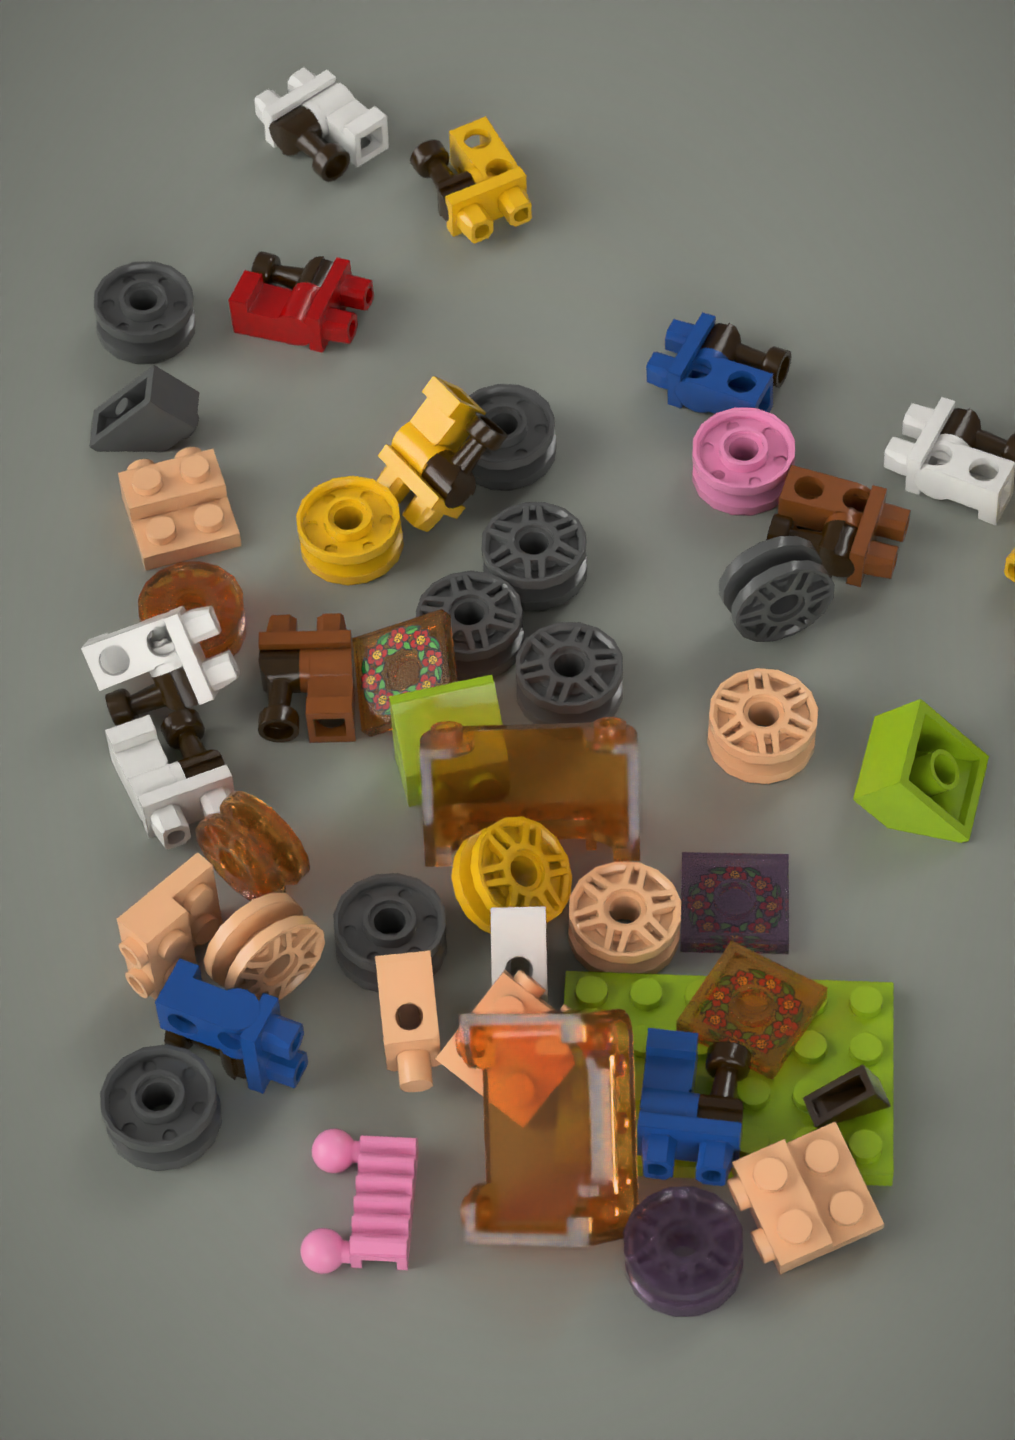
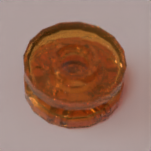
M201 561L178 562L159 570L145 583L138 598L140 622L167 613L180 606H184L186 612L195 608L212 606L220 623L221 632L199 642L206 659L230 650L233 656L240 651L247 635L243 591L233 575L218 565Z
M244 791L230 793L219 807L220 814H208L198 823L195 829L197 842L206 859L213 865L218 875L248 901L269 893H286V885H297L310 871L309 857L300 839L288 823L266 803Z

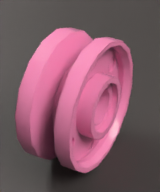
M737 407L718 412L703 422L693 438L692 451L693 484L699 497L712 508L730 515H756L776 507L779 504V497L790 466H795V439L788 425L772 413L757 408Z

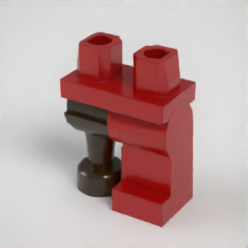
M260 251L254 259L251 271L244 270L228 300L234 333L292 345L304 346L309 344L310 350L323 353L329 341L351 344L357 332V313L345 310L347 307L368 311L374 300L372 280L352 275L350 260L336 257L333 262L324 259V256H318L310 260L304 268L281 265L280 258L277 255Z

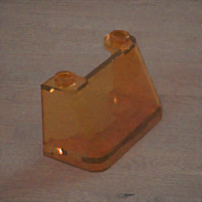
M603 717L590 723L463 726L454 721H442L435 723L431 726V730L422 734L419 752L425 867L452 866V854L459 849L464 840L503 818L519 816L541 823L557 839H586V851L597 850V842L606 844L613 851V862L640 861L638 737L636 729L626 724L624 719Z
M574 1009L459 1014V1027L455 1036L456 1050L468 1068L482 1069L486 1182L474 1185L461 1203L460 1216L465 1227L466 1244L592 1247L630 1236L636 1227L639 1203L633 1030L626 1011L623 1009Z

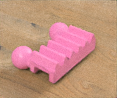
M340 1129L325 1130L315 1138L312 1145V1158L321 1170L327 1173H340L348 1169L352 1163H358V1176H356L354 1216H352L351 1220L352 1236H350L349 1241L343 1240L337 1232L328 1228H319L308 1233L302 1241L300 1249L302 1261L308 1269L315 1273L327 1274L338 1269L342 1263L351 1264V1268H362L363 1260L396 1262L397 1270H408L419 1155L418 1138L362 1135L360 1136V1141H354L347 1132Z

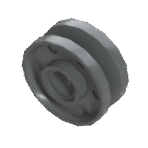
M155 261L132 262L115 268L103 277L94 292L97 335L104 349L118 359L134 364L158 363L173 358L184 350L195 334L196 318L193 308V289L186 276L172 266Z
M495 384L480 388L469 395L486 412L484 416L495 422L508 436L497 451H491L486 448L472 470L476 484L490 490H514L529 486L546 475L555 461L557 447L554 433L555 418L549 402L535 390L518 384Z
M524 502L514 505L494 516L482 533L483 572L492 573L509 582L520 596L522 610H547L563 605L579 593L587 579L586 533L579 519L563 507L547 502Z
M779 536L762 541L742 552L726 567L719 580V595L724 605L730 611L735 627L744 638L755 642H768L793 636L812 625L826 612L834 598L835 584L827 570L821 565L822 560L809 540L798 536Z
M472 570L452 573L433 582L420 597L416 609L417 625L421 626L419 630L428 629L429 636L435 637L439 641L440 651H442V658L444 659V663L441 665L442 676L457 681L491 674L494 678L507 671L516 662V655L525 640L522 624L523 610L520 596L509 582L492 573ZM429 646L425 647V653L428 649H431Z
M558 622L538 629L524 640L516 655L517 702L527 719L539 728L557 734H583L600 728L615 716L623 700V658L613 638L601 629L584 623Z
M400 873L375 874L356 882L340 897L333 914L336 960L344 974L357 985L379 993L375 956L430 950L433 976L441 969L447 953L445 906L436 891L423 881ZM386 932H396V934H390V935H387V934H384V933H386Z
M167 1044L149 1046L123 1057L108 1072L100 1091L101 1114L106 1124L108 1137L117 1153L136 1167L153 1171L181 1168L199 1159L215 1142L222 1124L221 1102L216 1091L215 1079L205 1061L185 1048ZM159 1105H170L164 1110L153 1111Z

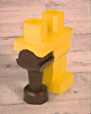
M486 116L449 131L450 157L445 147L438 140L423 142L411 154L410 163L418 175L423 178H431L435 184L440 217L442 216L447 221V229L453 237L463 233L475 244L489 238L494 232L493 221L505 217L507 222L515 227L531 220L532 205L527 195V175L520 166L518 167L513 156ZM480 135V145L471 148L465 144L469 137ZM449 160L458 174L455 175L448 167Z
M435 376L430 379L422 392L427 398L413 418L397 431L391 446L386 444L377 455L386 464V467L376 481L389 488L397 499L398 504L402 502L410 490L416 494L402 512V516L412 526L425 532H429L443 515L458 519L466 508L463 503L470 495H474L476 490V481L472 474L475 465L486 448L491 451H497L508 437L503 429L484 416L486 412L459 386Z

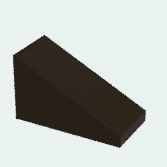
M863 1064L803 1097L814 1126L817 1129L835 1121L839 1123L891 1107L879 1078Z

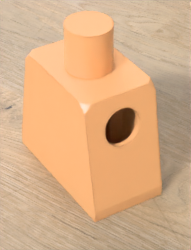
M431 951L375 956L387 1070L398 1071L400 1089L404 1092L428 1090L433 1086L431 1067L441 1065L435 1059L440 1053L441 1048Z

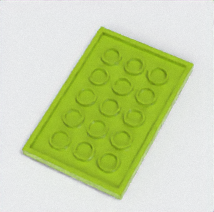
M566 971L564 1004L590 1024L585 1033L592 1038V1043L563 1078L558 1087L554 1173L645 1177L643 1175L642 1157L637 1155V1124L643 1087L648 1028L698 1033V1065L694 1093L710 1095L714 1078L707 1073L705 1063L707 1049L714 1043L708 1036L709 1029L701 1025L705 1016L700 1017L702 1005L706 1002L704 998L707 994H710L711 988H715L720 980L730 976ZM775 978L792 988L795 993V1001L802 1004L799 1013L804 1012L802 1024L798 1027V1035L795 1036L793 1042L789 1041L787 1047L780 1052H769L766 1058L754 1055L756 1060L751 1059L748 1076L738 1082L737 1098L743 1103L744 1109L740 1158L783 1139L787 1143L817 1130L803 1097L863 1064L879 1078L891 1107L839 1122L837 1125L865 1184L892 1186L894 1176V982ZM755 980L754 983H752V985L755 986L754 988H757L756 983H758L759 981ZM732 987L725 988V989L730 990L731 993L733 992V988H732ZM743 992L737 1001L728 1006L730 1013L729 1018L726 1016L725 1021L727 1024L736 1027L742 1035L756 1034L754 1037L760 1038L767 1028L776 1023L774 1015L775 1011L778 1013V1008L776 1005L767 1002L762 995L753 996L748 995L749 992ZM781 993V996H778L776 998L783 999L784 996ZM712 1009V1010H711V1012H714L715 1014H716L717 1012H721L719 1009H717V1010ZM789 1016L783 1017L784 1020L789 1019L791 1021L793 1019ZM720 1030L721 1037L726 1031ZM772 1036L770 1042L774 1043L777 1040H774V1037ZM748 1041L746 1042V1044L748 1045L746 1048L749 1050V1048L752 1045H750ZM675 1160L674 1173L671 1178L696 1179L697 1162ZM732 1168L729 1173L728 1179L734 1177L732 1173Z

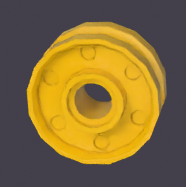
M359 476L330 479L314 487L302 499L296 514L302 558L313 574L327 582L347 586L368 583L385 575L399 561L404 547L398 501L389 488L374 479Z
M523 816L503 818L464 840L454 856L451 875L456 899L467 918L482 931L491 934V908L546 906V922L548 923L562 913L569 901L573 878L568 856L557 837L541 823Z

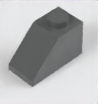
M153 365L94 410L89 447L97 452H165L180 440L189 438L196 430L199 423L198 404L200 392Z

